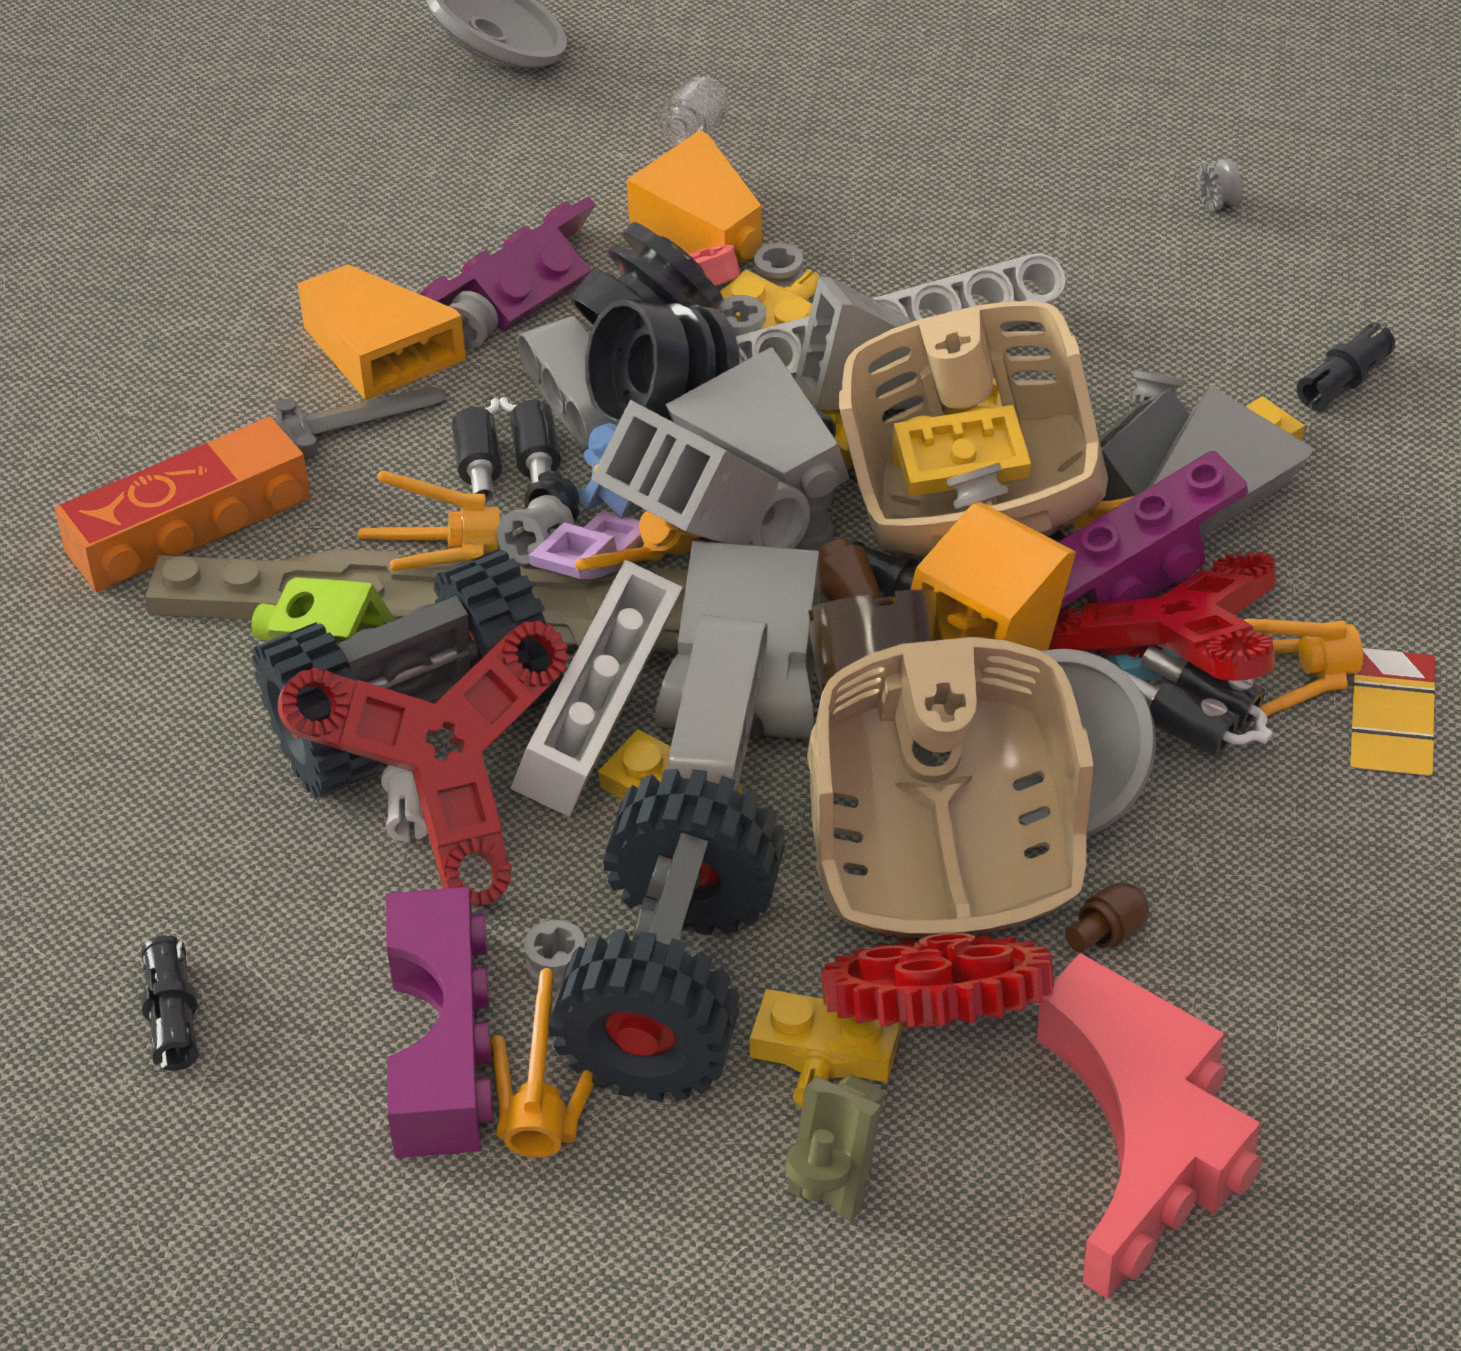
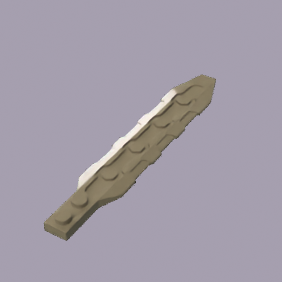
M331 549L279 561L158 555L145 600L149 615L252 620L254 611L259 604L263 602L278 603L287 582L294 577L372 583L397 620L409 615L423 605L435 604V599H438L434 592L437 573L467 561L393 571L390 568V562L394 559L408 556H398L395 551ZM519 564L521 576H528L533 585L532 593L534 597L540 598L545 611L542 613L546 623H551V626L554 627L553 629L561 633V638L564 643L566 642L567 647H575L578 650L619 570L599 578L578 579L532 566L531 564ZM644 568L682 587L665 629L654 651L678 652V637L688 570ZM821 593L820 604L829 602V600Z

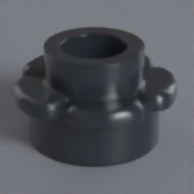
M545 471L539 474L538 482L530 485L525 492V508L527 509L530 502L537 497L544 495L555 496L571 510L575 523L580 513L578 507L579 493L576 486L570 479L561 478L557 471ZM556 524L551 528H558L559 524Z

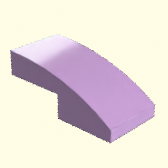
M602 510L584 527L564 522L529 554L530 564L578 579H594L606 576L620 570L622 565L580 571L575 567V562L579 558L643 547L644 542L639 532L640 520L629 517L621 519L615 513Z

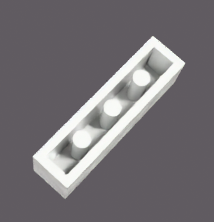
M627 560L624 561L524 752L510 789L570 817L665 629L682 590L681 586Z

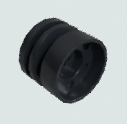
M632 222L622 233L625 241L637 255L618 244L612 245L607 251L615 266L622 272V275L616 279L614 276L594 268L568 297L575 308L593 326L598 315L611 302L625 299L656 301L664 305L683 303L688 306L693 305L690 302L691 300L697 305H708L715 309L724 301L722 294L707 278L703 268L687 252L670 239L657 235L637 222Z
M630 299L611 302L598 315L589 334L585 354V382L591 403L602 419L618 426L630 400L672 421L666 404L739 365V347L733 327L721 311L708 305L696 304L688 306L683 303L664 305L656 301Z

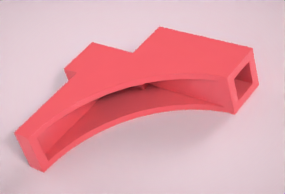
M1079 953L1054 980L1053 994L1043 996V1002L1039 1003L1037 1041L1048 1047L1065 1061L1083 1080L1099 1103L1109 1123L1116 1144L1120 1178L1114 1197L1102 1220L1087 1239L1083 1284L1108 1299L1126 1276L1135 1280L1143 1273L1154 1254L1158 1237L1167 1226L1173 1230L1178 1229L1190 1214L1194 1203L1215 1215L1232 1192L1241 1196L1249 1189L1262 1163V1157L1256 1154L1260 1122L1215 1097L1226 1073V1068L1220 1064L1224 1033Z

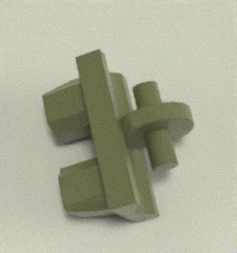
M853 1075L845 1076L838 1085L816 1076L806 1086L796 1144L790 1147L786 1157L785 1169L786 1174L790 1178L788 1192L810 1201H825L834 1207L839 1216L849 1221L856 1217L862 1209L879 1118L883 1106L885 1093L881 1088Z

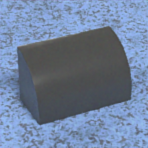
M1171 388L1135 406L1099 439L1108 475L1106 494L1101 501H1112L1136 496L1149 486L1189 416L1188 411Z

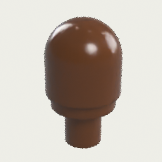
M1118 882L1105 887L1085 901L1084 906L1079 911V921L1066 930L1065 937L1069 946L1076 952H1083L1094 944L1102 948L1121 944L1140 931L1146 924L1149 916L1148 900L1138 887L1130 883Z

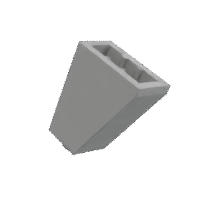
M819 277L795 376L796 383L816 409L840 410L839 391L842 390L844 365L848 356L854 349L866 341L914 320L831 277ZM901 347L881 356L870 364L869 372L872 373L907 356L910 353V349ZM910 371L890 379L877 388L876 397L878 398L914 380L917 374ZM914 396L908 398L890 409H910L921 404L923 397Z
M773 347L766 349L666 404L673 423L798 489L806 496L808 502L828 495L838 485L850 479L837 441Z
M1210 385L1189 414L1147 488L1205 453L1216 451L1247 482L1248 494L1200 523L1201 537L1285 487L1310 457L1314 448Z

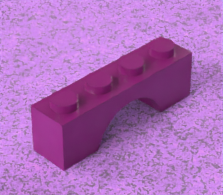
M469 887L386 893V947L393 990L416 996L429 1003L440 1013L435 1025L422 1039L412 1046L387 1057V1115L394 1157L405 1158L481 1151L480 1122H489L494 1119L491 1078L479 1079L478 1066L491 1064L492 1062L489 1022H477V1009L490 1008L487 967H475V956L488 955L485 914L472 915Z

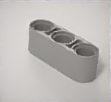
M569 316L519 333L517 345L522 364L528 376L576 442L586 449L589 448L588 440L593 429L609 422L602 419L592 405L585 382V354L589 334L577 318Z
M706 614L700 616L675 725L667 770L678 769L682 778H690L692 769L707 771L706 780L718 784L723 775L735 780L733 790L738 791L765 662L768 640L767 623Z

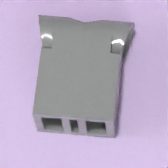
M630 400L591 478L592 481L686 532L725 544L794 549L804 537L810 521L809 503L806 496L798 489Z
M692 541L678 637V654L671 662L660 689L655 711L657 727L675 728L696 629L700 616L706 614L767 623L768 640L766 656L750 732L769 737L810 740L811 731L815 724L810 693L813 650L808 610H812V607L821 603L819 551Z

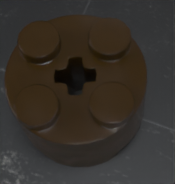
M895 591L896 597L874 598V594L860 595L818 604L812 607V610H808L809 629L820 699L830 678L844 667L871 653L900 644L943 640L935 591Z

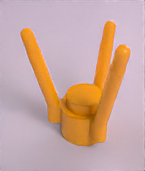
M646 511L639 522V532L644 542L643 547L579 558L575 562V567L580 571L622 565L625 560L631 563L640 561L658 563L665 553L670 555H685L689 553L692 541H698L699 537L702 536L686 532Z
M380 471L377 478L382 483L461 507V511H449L448 527H380L359 529L357 535L362 540L447 541L448 547H458L394 559L390 562L391 570L401 571L457 561H470L498 549L497 527L500 522L499 507L485 506V494L461 493L388 471Z
M1244 619L1245 622L1253 626L1254 632L1302 636L1298 639L1273 640L1274 654L1298 653L1302 670L1306 674L1314 673L1317 678H1320L1261 705L1260 709L1263 710L1267 717L1324 692L1347 689L1348 681L1346 675L1357 674L1361 670L1363 664L1362 642L1353 624H1346L1343 620L1315 623L1274 619Z
M549 968L541 970L539 975L528 1081L519 1087L518 1093L513 1095L505 1039L501 1035H495L492 1038L493 1066L499 1108L496 1136L503 1139L506 1147L512 1152L531 1158L552 1156L560 1150L562 1142H575L578 1119L594 1086L591 1082L593 1073L588 1070L583 1071L566 1107L564 1101L560 1099V1091L553 1085L544 1083L554 977L553 971Z

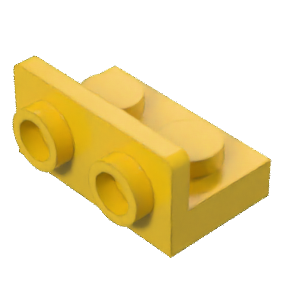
M1014 405L994 408L980 406L962 413L937 417L917 416L905 422L894 423L891 457L894 466L901 467L909 497L956 490L953 487H948L946 479L999 462L1002 468L997 475L999 483L1029 478L1031 462Z

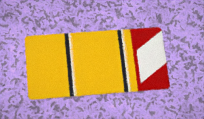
M1363 648L1361 670L1354 674L1351 767L1427 776L1433 774L1435 657L1433 655Z

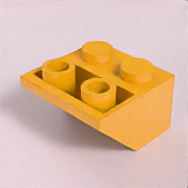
M982 502L973 503L916 567L910 590L935 591L943 640L966 637L998 639L1039 651H1046L1050 646L1076 551Z

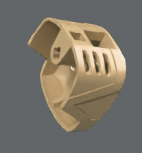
M1012 301L977 305L935 315L891 329L866 341L854 349L848 356L844 365L842 390L839 391V408L859 488L873 534L880 549L895 554L925 558L971 506L968 505L955 509L953 502L958 496L956 490L909 497L901 467H895L891 457L892 443L890 441V433L894 428V423L905 422L917 416H943L944 413L940 401L943 405L956 409L969 408L981 403L992 393L993 372L1002 406L1014 405L1030 458L1031 468L1029 478L1001 482L1002 485H1007L1008 493L980 502L1045 536H1050L1083 517L1105 497L1108 475L1079 347L1075 335L1071 336L1063 314L1055 306L1036 301ZM1011 321L1037 322L1044 326L1045 332H1005L1000 329V326ZM1016 346H1036L1047 348L1051 356H1010L1006 351ZM901 347L910 349V353L907 356L872 373L869 372L870 364L881 356ZM910 371L917 374L914 380L878 398L876 397L877 388L890 379ZM1020 371L1052 372L1056 376L1057 381H1017L1012 378V375ZM914 396L923 397L921 404L885 422L883 421L884 412L894 405Z
M978 637L906 643L871 653L844 667L828 680L821 694L817 721L811 731L807 762L810 769L812 823L817 852L816 869L828 907L833 913L847 924L874 933L896 935L897 938H924L941 933L975 935L1023 925V923L1051 914L1077 897L1082 890L1086 869V835L1094 766L1087 731L1081 724L1071 684L1063 668L1053 657L1037 649L1010 641ZM917 742L921 747L931 752H948L949 759L944 764L936 767L925 766L915 758L912 747ZM1035 775L1043 778L1042 782L1021 791L1015 790L1013 784ZM833 797L853 800L857 803V807L851 808L833 804ZM1041 810L1047 811L1049 815L1026 826L1019 823V819ZM834 832L857 835L862 841L856 843L837 839L834 837ZM1040 846H1045L1048 849V852L1032 859L1027 858L1024 854ZM844 867L864 869L867 874L865 876L850 874L844 871Z

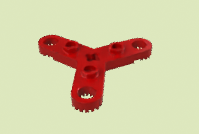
M1248 551L1246 557H1243L1242 552H1236V557L1232 554H1227L1225 558H1218L1213 563V568L1209 571H1198L1161 597L1086 603L1083 610L1070 609L1064 606L1059 611L1048 650L1072 649L1085 651L1099 649L1101 653L1106 655H1120L1133 651L1137 646L1161 644L1218 679L1241 681L1264 676L1275 668L1273 639L1269 635L1265 636L1262 632L1255 633L1251 624L1238 618L1235 614L1277 585L1274 557H1271L1269 553L1264 555V552L1261 551L1255 555L1254 551Z
M540 621L524 622L515 627L435 704L317 668L300 671L293 676L281 690L278 699L279 716L285 727L294 735L412 772L443 889L468 887L463 885L464 882L460 880V872H458L461 866L460 862L465 856H480L491 867L492 882L489 888L480 892L469 890L471 908H481L499 899L508 889L507 887L512 878L510 876L511 864H509L501 835L502 827L482 752L559 678L566 668L565 665L568 660L567 644L563 642L561 633L556 632L550 624L546 625ZM533 639L540 642L546 648L549 663L545 671L539 673L533 671L531 673L527 668L523 669L521 663H518L517 660L519 658L516 656V652L518 651L517 645H519L521 640ZM317 687L328 695L331 702V713L327 719L321 722H311L310 719L306 720L302 714L298 713L299 709L295 704L297 703L296 696L300 689ZM441 727L450 730L448 735L449 741L458 745V752H450L442 760L434 757L435 746L426 742V735L433 736Z

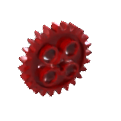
M941 933L924 937L919 941L905 938L901 940V944L897 945L877 943L875 948L854 949L853 955L835 957L836 962L826 963L824 965L825 970L821 971L823 1001L827 1007V1012H837V1016L840 1019L855 1017L856 1023L859 1024L878 1019L880 1026H888L899 1022L903 1026L924 1028L945 1026L956 1019L973 1023L976 1022V1016L981 1015L1000 1018L1004 1017L1003 1011L1027 1010L1026 1004L1042 1003L1043 996L1052 995V988L1054 987L1052 953H1047V947H1035L1034 941L1016 943V937L992 940V935L988 934L975 938V936L966 933Z

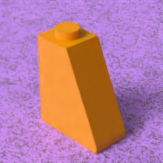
M699 130L627 179L629 224L637 222L647 227L657 235L670 239L688 254L716 245L730 244L734 247L737 262L740 266L745 261L753 258L757 250L762 247L761 204L707 133Z
M348 264L298 283L304 328L365 401L466 360L462 317L456 309Z

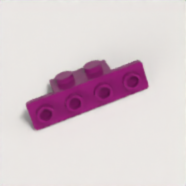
M589 196L573 206L569 201L562 202L544 217L543 224L531 230L528 225L521 227L504 241L501 250L492 255L487 250L478 253L462 267L460 275L450 281L446 276H441L424 288L420 295L449 306L456 295L462 291L478 293L494 306L498 315L497 325L502 331L507 330L580 284L589 274L591 269L566 238L582 228L596 204Z
M1209 451L1058 542L1076 551L1060 608L1085 593L1088 603L1150 598L1173 583L1188 578L1196 569L1206 564L1199 524L1248 494L1247 482L1216 451Z

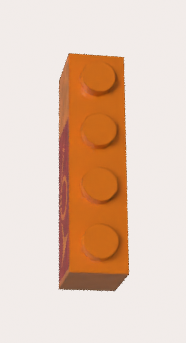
M269 416L58 505L54 509L65 553L93 590L98 592L155 567L158 555L181 556L311 499L304 454L274 419Z

